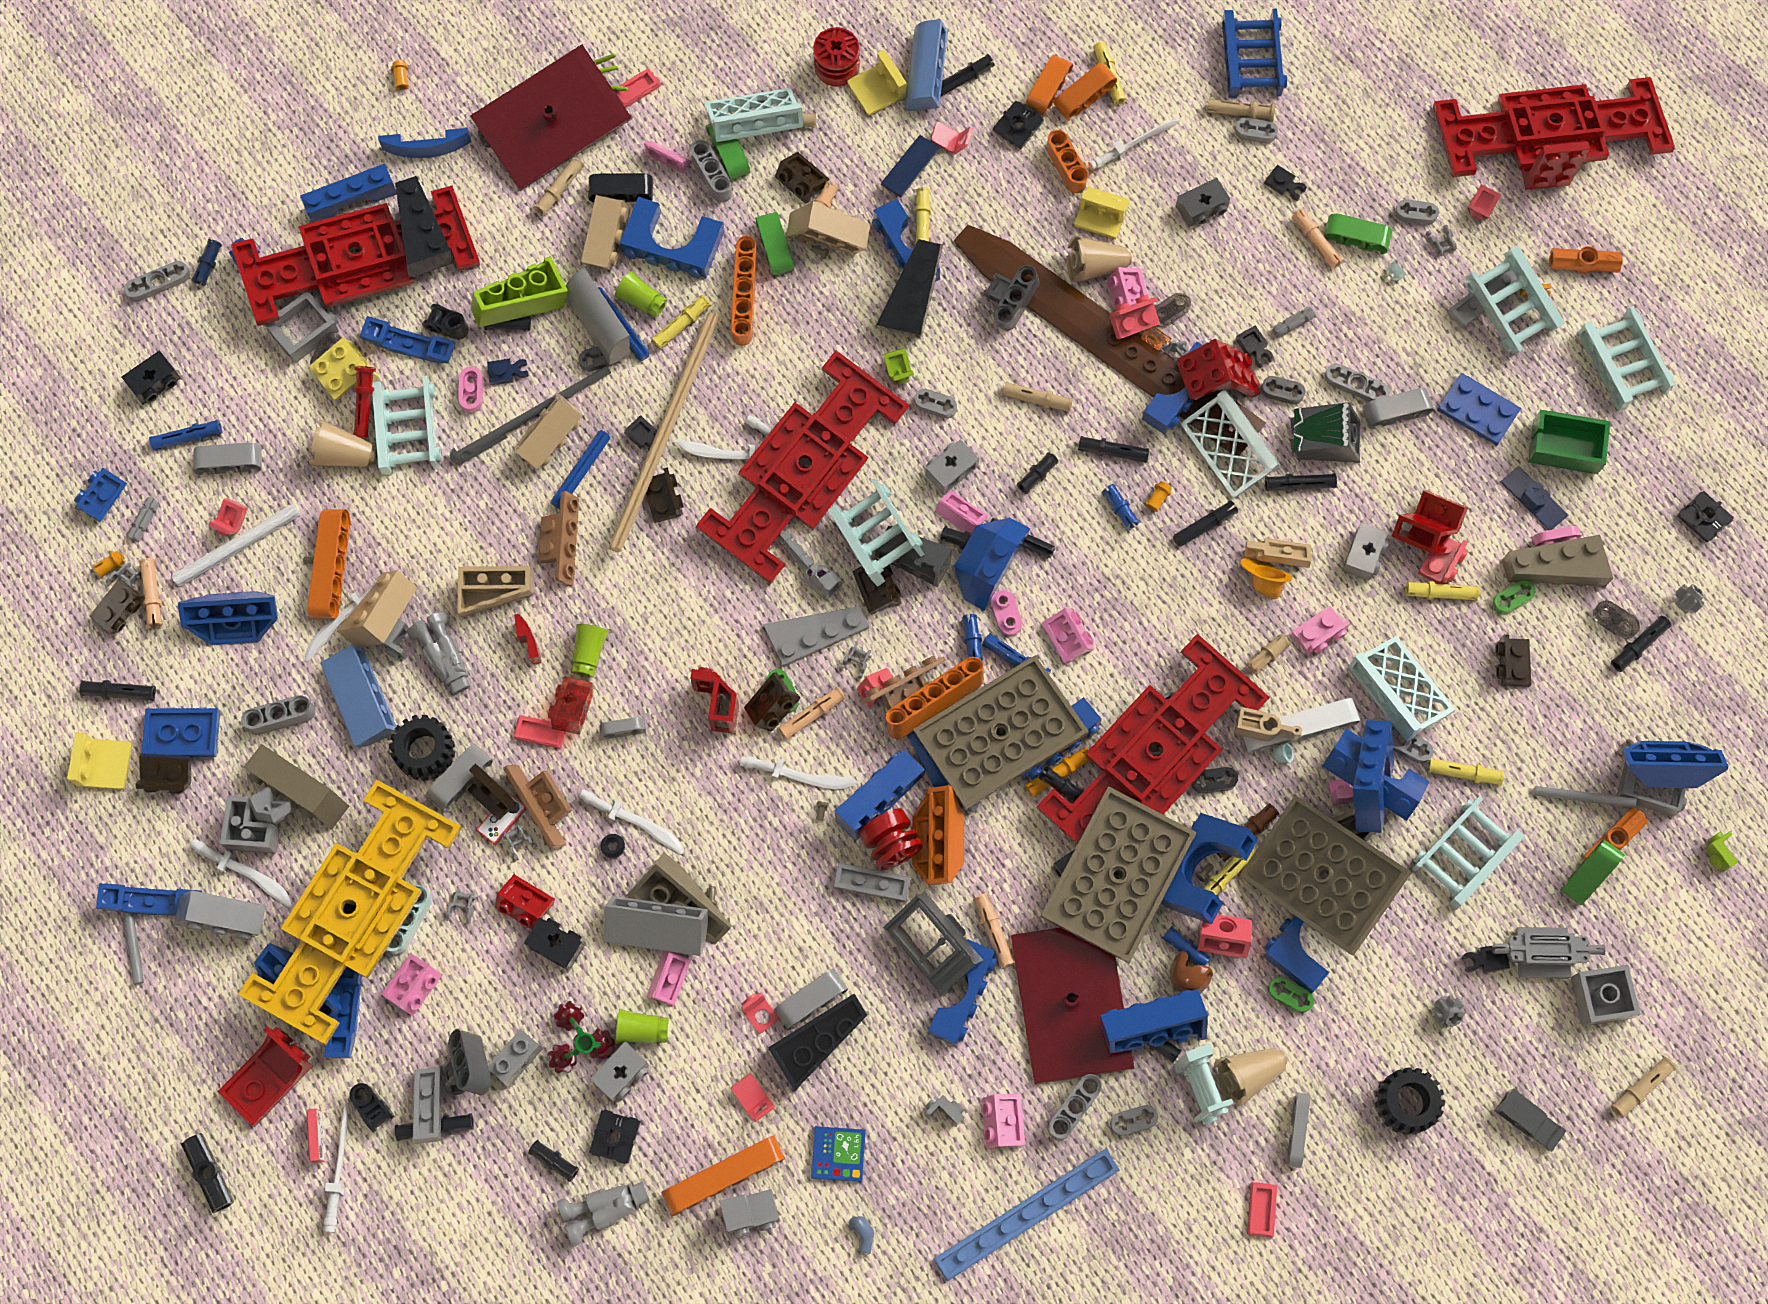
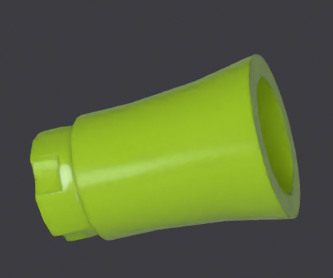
M629 271L623 277L614 295L616 299L624 301L653 317H658L667 304V299L661 296V293L642 281L633 271Z
M576 624V639L571 662L573 664L571 673L584 677H594L603 645L609 633L608 630L589 624Z
M619 1008L616 1044L624 1042L667 1043L669 1018H659L658 1015L635 1013Z

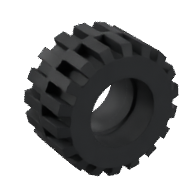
M414 715L411 721H408L407 718L402 721L404 725L401 727L397 725L395 727L397 733H392L390 737L393 743H389L392 759L405 775H410L412 779L418 780V777H420L423 781H426L428 776H431L433 779L437 778L436 773L441 771L443 774L446 771L445 766H451L452 764L450 758L455 757L453 749L455 743L451 734L442 722H439L434 717L430 719L428 715H422L420 719L417 715ZM424 736L435 739L434 749L428 756L420 759L410 756V747L416 739Z
M1408 1067L1403 1070H1397L1387 1076L1380 1083V1089L1376 1091L1375 1097H1378V1101L1375 1102V1107H1379L1380 1110L1377 1114L1379 1118L1383 1117L1385 1119L1384 1124L1387 1127H1393L1392 1131L1396 1133L1403 1132V1135L1421 1133L1438 1122L1437 1119L1444 1112L1441 1110L1445 1106V1100L1441 1099V1096L1444 1095L1443 1089L1439 1090L1437 1087L1440 1084L1438 1080L1433 1081L1431 1079L1432 1075L1429 1072L1422 1073L1423 1069L1416 1068L1413 1070L1412 1067ZM1407 1086L1418 1091L1423 1101V1108L1420 1114L1411 1116L1400 1109L1397 1102V1094L1400 1088Z

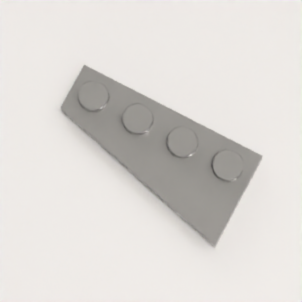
M860 606L763 624L783 667L869 629Z

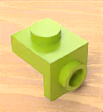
M905 348L882 354L890 381H896L897 384L910 381L909 376H913L914 371L911 370Z
M1721 831L1708 839L1711 844L1705 847L1706 851L1710 854L1711 863L1723 872L1738 863L1737 859L1723 843V841L1734 835L1731 831L1724 835Z

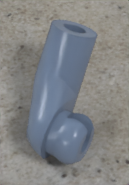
M853 1216L849 1221V1227L851 1230H855L861 1237L858 1252L871 1254L874 1230L866 1218L863 1216Z

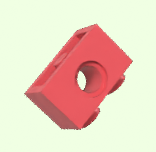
M1218 914L1212 925L1200 920L1197 951L1247 959L1251 945L1252 920Z

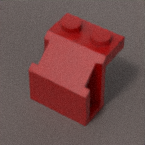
M1424 490L1415 513L1399 515L1391 537L1431 554L1444 553L1447 550V547L1444 545L1449 537L1457 534L1461 529L1468 507ZM1403 522L1413 525L1410 531H1400Z
M699 667L698 670L692 669L690 679L693 690L712 694L708 715L711 731L735 734L740 707L737 693L716 672H712V669L707 667ZM722 694L730 701L728 716L719 715ZM718 721L728 722L729 728L718 727Z

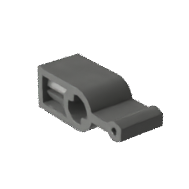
M1514 1088L1506 1093L1494 1110L1550 1152L1555 1149L1566 1133L1563 1127L1548 1118V1115Z

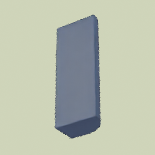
M941 19L923 21L914 28L905 110L907 111L939 108L948 30Z
M351 644L320 663L355 747L371 745L397 732L395 730L396 724L364 648Z

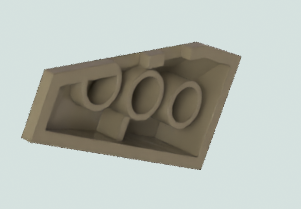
M665 852L649 867L626 895L631 899L708 909L706 940L715 944L732 927L688 873Z

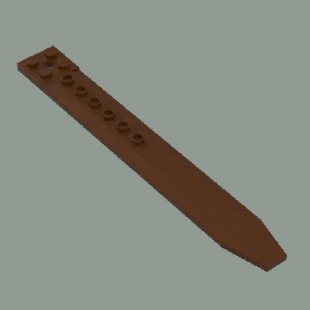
M967 225L954 239L955 244L979 272L991 282L994 279V273L1013 280L1020 267L1024 265L1034 267L1040 279V284L1027 307L1154 398L1157 393L1172 395L1180 392L1185 387L1178 365L1173 363V357L1139 333L1117 339L1108 314L1110 312L1010 241L971 225ZM1027 275L1023 278V281L1030 282L1034 276ZM1017 294L1013 297L1019 301L1022 295ZM1217 390L1197 400H1193L1189 410L1186 413L1182 411L1179 417L1183 420L1187 419L1217 397L1220 391ZM1235 401L1256 432L1259 433L1266 422ZM1218 403L1210 408L1208 418L1221 420L1222 409ZM1225 414V420H1226V421H1230L1229 418H1228V417L1226 416V414ZM1195 419L1190 423V425L1202 432L1204 420ZM1208 421L1206 434L1218 436L1220 423ZM1224 423L1222 437L1234 438L1236 430L1231 432L1229 430L1230 426ZM1239 434L1238 439L1244 440ZM1210 438L1215 443H1217V439ZM1221 440L1220 446L1232 454L1234 441ZM1237 442L1236 456H1241L1248 447L1247 443Z

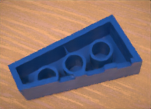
M905 749L900 754L896 752L892 755L884 768L878 769L868 782L860 786L853 795L834 810L835 822L855 841L860 838L858 833L863 826L879 815L886 813L925 775V769Z
M1198 989L1194 991L1185 990L1171 997H1159L1152 1002L1144 1004L1135 1003L1129 1008L1113 1009L1101 1015V1028L1110 1053L1141 1049L1146 1043L1154 1047L1163 1046L1167 1040L1176 1039L1177 1044L1185 1043L1189 1037L1196 1036L1198 1041L1207 1040L1208 1014Z

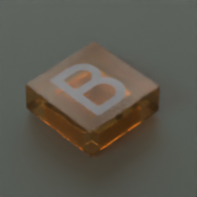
M1155 326L1144 331L1141 337L1157 350H1161L1163 345L1169 344L1172 339Z

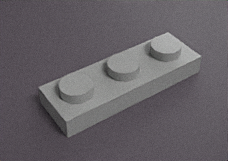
M838 863L833 888L906 903L911 877Z
M440 1067L418 1069L414 1073L413 1141L415 1144L441 1141L442 1071Z

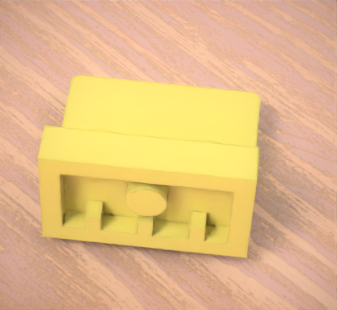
M885 49L877 53L876 66L847 81L848 86L868 116L906 98L907 83Z
M342 337L313 362L309 368L330 396L337 401L356 385L357 371L354 370L355 366H372L353 343ZM376 372L373 373V382L380 378Z
M75 732L67 780L77 787L125 789L133 744L129 741L92 739L86 733Z

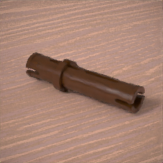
M1268 803L1255 816H1250L1247 819L1248 822L1243 827L1248 828L1254 836L1258 833L1261 834L1265 830L1264 827L1280 814L1271 803ZM1216 853L1220 858H1223V862H1226L1231 857L1228 854Z

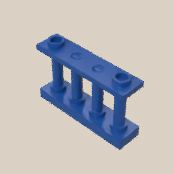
M1272 9L1270 20L1238 21V19H1234L1233 10H1224L1222 30L1228 98H1237L1239 90H1242L1243 87H1276L1277 96H1281L1283 89L1287 88V75H1283L1279 35L1282 20L1281 17H1278L1277 9ZM1249 29H1270L1271 39L1239 40V38H1236L1235 32ZM1272 48L1273 58L1241 59V57H1237V51L1239 49ZM1274 67L1275 78H1243L1239 76L1241 68Z

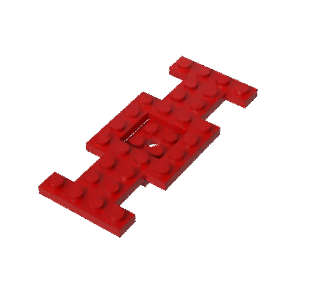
M1651 77L1629 79L1627 86L1631 97L1596 101L1595 96H1590L1587 85L1582 84L1499 94L1498 103L1501 112L1461 116L1456 99L1434 101L1433 110L1453 177L1475 175L1477 171L1474 161L1475 156L1514 152L1519 170L1531 169L1544 145L1588 141L1590 151L1583 163L1607 160L1609 152L1605 142L1645 137L1651 155L1673 153L1675 145ZM1550 119H1556L1560 123H1553Z
M453 186L431 191L436 208L433 213L452 252L458 271L480 266L476 249ZM387 203L298 226L304 246L259 257L253 238L231 244L257 326L280 320L274 300L319 289L324 306L327 308L414 284L413 277L409 279L401 221H394ZM352 247H359L362 249L361 252H359L358 254H352L349 252V250Z
M835 350L821 370L839 384L813 415L794 402L740 469L738 475L756 488L732 519L728 521L710 507L696 525L699 531L770 584L786 565L768 551L793 517L797 518L811 530H814L828 512V509L832 507L869 459L867 455L851 444L876 411L896 425L910 406L837 350ZM807 458L810 460L811 466L807 469L801 468L798 460Z
M1196 634L1180 653L1198 669L1168 700L1149 685L1087 751L1085 756L1102 772L1072 805L1055 789H1052L1036 808L1077 845L1108 786L1164 815L1223 750L1205 732L1234 701L1241 707L1259 711L1269 700L1270 696L1199 634ZM1152 744L1159 745L1162 749L1161 755H1151L1149 746Z

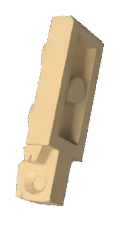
M1268 538L1258 542L1247 541L1244 557L1264 562L1310 568L1311 545Z

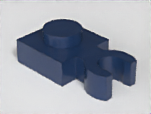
M509 358L487 362L490 385L513 382V376L516 375L520 378L528 377V370H519L521 366L527 365V361L520 359L515 364H511Z

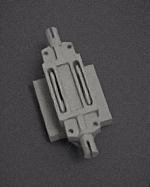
M1517 927L1515 929L1516 936H1510L1507 944L1493 943L1492 949H1494L1493 954H1507L1508 960L1511 963H1518L1519 978L1569 979L1571 978L1570 965L1587 963L1591 955L1606 954V950H1603L1606 948L1604 944L1590 945L1586 936H1575V933H1568V928Z

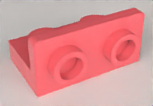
M1148 295L1136 298L1135 304L1129 306V303L1125 302L1115 306L1116 311L1108 313L1117 339H1122L1160 324L1154 302L1158 301L1157 297L1149 298Z
M1449 538L1444 545L1447 547V550L1444 553L1438 554L1428 553L1418 574L1434 581L1436 584H1445L1447 581L1452 582L1458 572L1455 569L1457 562L1462 563L1468 553V550L1465 549L1468 541L1463 540L1460 544Z

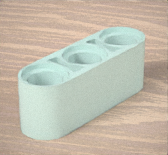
M415 886L425 894V898L420 904H414L408 915L413 916L411 924L408 926L401 925L394 938H400V945L396 948H390L389 944L386 949L392 955H401L407 950L432 904V896L423 886Z

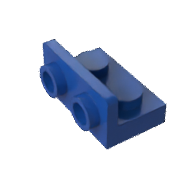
M103 467L100 472L95 470L87 481L91 485L86 492L81 489L74 499L77 503L75 506L76 510H81L98 522L102 521L127 485L125 481Z

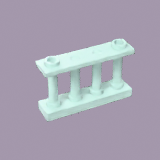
M1518 245L1503 254L1505 259L1501 264L1481 276H1478L1477 272L1474 271L1465 277L1467 288L1476 295L1502 338L1503 347L1507 352H1511L1512 355L1523 350L1520 345L1522 341L1540 330L1546 328L1551 332L1566 324ZM1508 269L1513 270L1517 277L1516 281L1491 296L1484 284ZM1520 289L1525 290L1528 295V301L1502 315L1496 304ZM1532 308L1536 309L1541 316L1540 320L1514 335L1508 323Z
M1634 306L1628 308L1622 321L1600 329L1596 328L1593 322L1590 321L1583 324L1578 332L1618 411L1626 409L1633 401L1632 397L1657 387H1660L1662 392L1667 394L1675 385L1673 375L1665 367L1643 325L1641 315L1636 312ZM1627 328L1630 329L1634 340L1612 348L1606 347L1602 341V337ZM1638 347L1645 357L1643 360L1621 368L1616 367L1612 360V357ZM1650 367L1655 379L1630 388L1626 387L1622 379L1623 376Z
M422 376L423 387L397 391L385 390L381 382L373 383L375 391L372 396L378 468L383 476L392 475V467H395L396 464L430 460L433 468L439 469L438 461H442L440 447L436 446L432 398L436 397L434 383L431 384L427 376ZM424 396L425 408L391 413L390 410L387 411L386 404L392 400ZM426 417L427 429L395 434L388 431V425L394 421ZM428 439L429 451L399 455L390 453V446H393L394 443Z
M874 478L871 482L877 491L848 511H841L837 505H834L828 511L866 573L878 587L885 582L881 572L884 571L883 568L912 548L916 550L920 557L925 554L920 548L923 545L921 539L916 532L911 534L889 499V496L892 494L884 483L880 485ZM880 499H883L887 506L885 509L860 526L852 528L850 523L854 517ZM893 515L897 521L896 525L868 544L866 542L864 544L861 543L860 539L863 538V534ZM902 531L908 539L906 542L878 561L876 559L872 561L870 556L873 555V551Z
M1481 796L1475 801L1469 799L1461 808L1464 813L1427 853L1422 850L1413 860L1416 863L1412 868L1414 872L1423 866L1452 892L1450 895L1454 898L1449 904L1456 910L1464 904L1525 837L1518 829L1512 835L1509 832L1505 833L1477 808L1483 800ZM1469 814L1499 840L1498 843L1501 847L1496 852L1493 849L1489 850L1461 825ZM1453 832L1459 835L1483 857L1482 860L1485 864L1480 869L1477 866L1474 868L1445 842ZM1437 849L1443 852L1467 874L1469 882L1465 886L1462 884L1458 885L1429 859Z
M1211 1044L1185 1052L1174 1064L1177 1075L1184 1073L1185 1077L1188 1076L1201 1113L1194 1120L1195 1123L1202 1121L1203 1125L1217 1121V1116L1229 1112L1228 1107L1234 1104L1232 1099L1222 1102L1208 1067L1209 1058L1214 1054Z

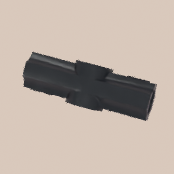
M202 1133L189 1137L181 1143V1146L192 1167L193 1178L199 1183L212 1213L222 1211L231 1206L234 1200L222 1176L221 1167L216 1163ZM210 1166L212 1168V1175L209 1179L205 1180L203 1178V1171Z

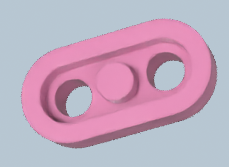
M466 367L459 374L458 401L461 408L469 413L478 411L483 404L484 379L481 371L476 367ZM470 378L476 379L474 383H469L468 380ZM469 399H475L473 404L467 403Z
M1570 526L1540 532L1534 535L1532 539L1535 546L1579 539L1581 534L1578 526Z
M1005 590L997 591L992 596L991 607L998 628L1006 636H1015L1021 631L1022 619L1014 596ZM1002 598L1006 599L1007 603L1000 604L999 600ZM1008 620H1013L1015 624L1013 626H1009L1006 622Z

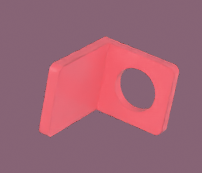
M936 122L930 141L950 153L956 154L968 146L973 128L968 127L961 133H958L946 125Z
M762 992L758 995L752 994L743 1002L742 1011L758 1033H763L779 1020V1017L765 1000ZM759 1010L769 1012L770 1019L766 1024H759L755 1020V1015Z
M751 1073L731 1086V1090L754 1122H757L775 1108V1105ZM766 1106L764 1110H762L761 1112L757 1113L758 1110H760L762 1107Z

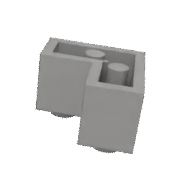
M227 796L220 845L231 851L276 854L280 830L273 823L257 822L248 801L250 797Z
M772 1189L748 1196L743 1194L720 1201L727 1232L730 1235L734 1234L736 1238L750 1235V1229L760 1227L761 1231L775 1228V1222L780 1221Z

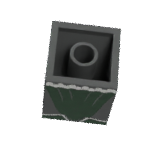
M1350 402L1294 409V417L1291 418V429L1294 431V439H1291V450L1300 460L1360 463V419Z

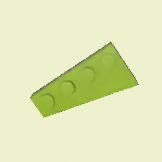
M549 256L537 265L534 263L528 266L525 271L508 275V279L504 281H496L473 292L471 311L479 327L564 308L568 290L552 257Z

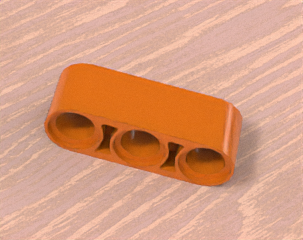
M1053 54L1029 93L1025 104L1037 113L1046 116L1045 112L1048 107L1051 108L1056 99L1057 91H1060L1066 82L1065 77L1068 73H1071L1073 63Z
M1103 62L1098 63L1059 94L1053 104L1064 118L1070 121L1072 116L1081 114L1112 89L1117 83V78Z
M1053 130L1048 135L1047 153L1069 191L1081 193L1087 185V169L1067 134L1062 130Z

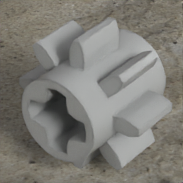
M1683 584L1674 594L1677 597L1674 600L1676 606L1685 613H1688L1690 610L1696 613L1705 603L1702 600L1705 594L1694 584L1689 587Z
M1451 995L1440 997L1435 1002L1434 1008H1432L1435 1013L1433 1018L1439 1025L1444 1023L1446 1027H1454L1463 1020L1465 1012L1462 1008L1464 1005L1458 998L1453 999Z

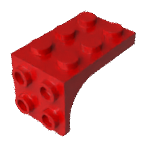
M1589 142L1544 145L1531 169L1521 170L1525 190L1569 186L1590 151Z
M1216 338L1177 359V365L1187 392L1193 400L1226 388L1235 389L1251 398L1260 395L1258 388L1260 382L1257 376L1252 373L1250 368L1252 362L1248 354Z
M266 1026L263 1029L267 1033L263 1044L217 1091L253 1127L313 1067L308 1061L311 1058L310 1055L301 1047L295 1044L291 1045L293 1039L278 1027L272 1029Z

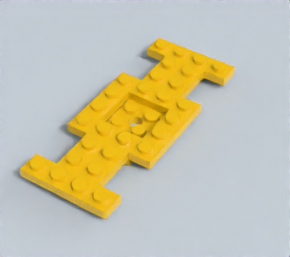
M377 779L363 801L383 812L358 853L352 852L338 843L334 844L280 929L301 942L279 977L272 984L251 973L238 993L242 998L324 1045H327L340 1023L322 1013L319 1009L341 974L348 967L368 979L422 893L420 889L402 880L423 844L429 838L449 849L462 829L459 824ZM348 902L356 903V910L352 914H345L343 912V907Z

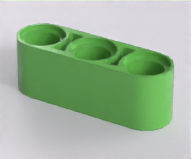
M706 125L708 136L711 135L713 147L716 153L720 154V162L725 172H728L729 179L733 180L751 173L738 139L716 142L712 125Z
M778 212L755 217L757 228L759 227L761 242L763 247H765L768 265L771 266V275L775 276L794 271L792 257Z
M1335 213L1328 216L1324 237L1328 241L1329 239L1334 240L1338 244L1358 246V249L1370 252L1374 250L1380 252V254H1386L1389 249L1392 229L1383 224Z
M1603 839L1567 879L1568 883L1560 890L1579 905H1582L1617 867L1625 854Z

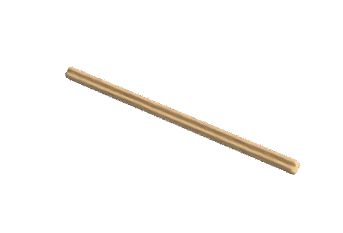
M709 312L704 320L609 544V548L612 551L618 553L622 551L719 321L717 314Z

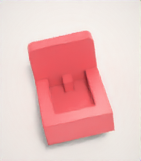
M1481 184L1468 206V210L1471 211L1469 215L1478 220H1482L1483 217L1488 219L1501 194Z
M224 498L216 520L210 521L208 526L214 528L215 532L222 536L237 534L241 529L248 507L229 498Z
M888 668L864 678L857 687L861 698L866 697L865 692L876 686L881 689L885 686L884 681L893 677ZM881 696L870 702H867L866 704L869 707L875 705V703L878 701V699L881 698Z

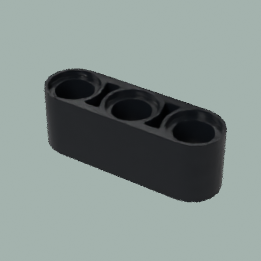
M646 173L592 174L589 176L588 200L595 202V197L598 195L616 200H625V202H636L638 197L652 201L653 177Z

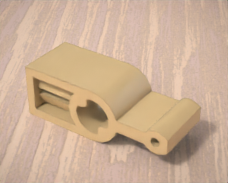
M1241 707L1237 714L1234 734L1262 741H1271L1276 736L1289 738L1290 741H1297L1302 734V728L1300 726L1282 725L1280 719L1274 714ZM1266 724H1269L1273 729L1268 731L1264 727Z

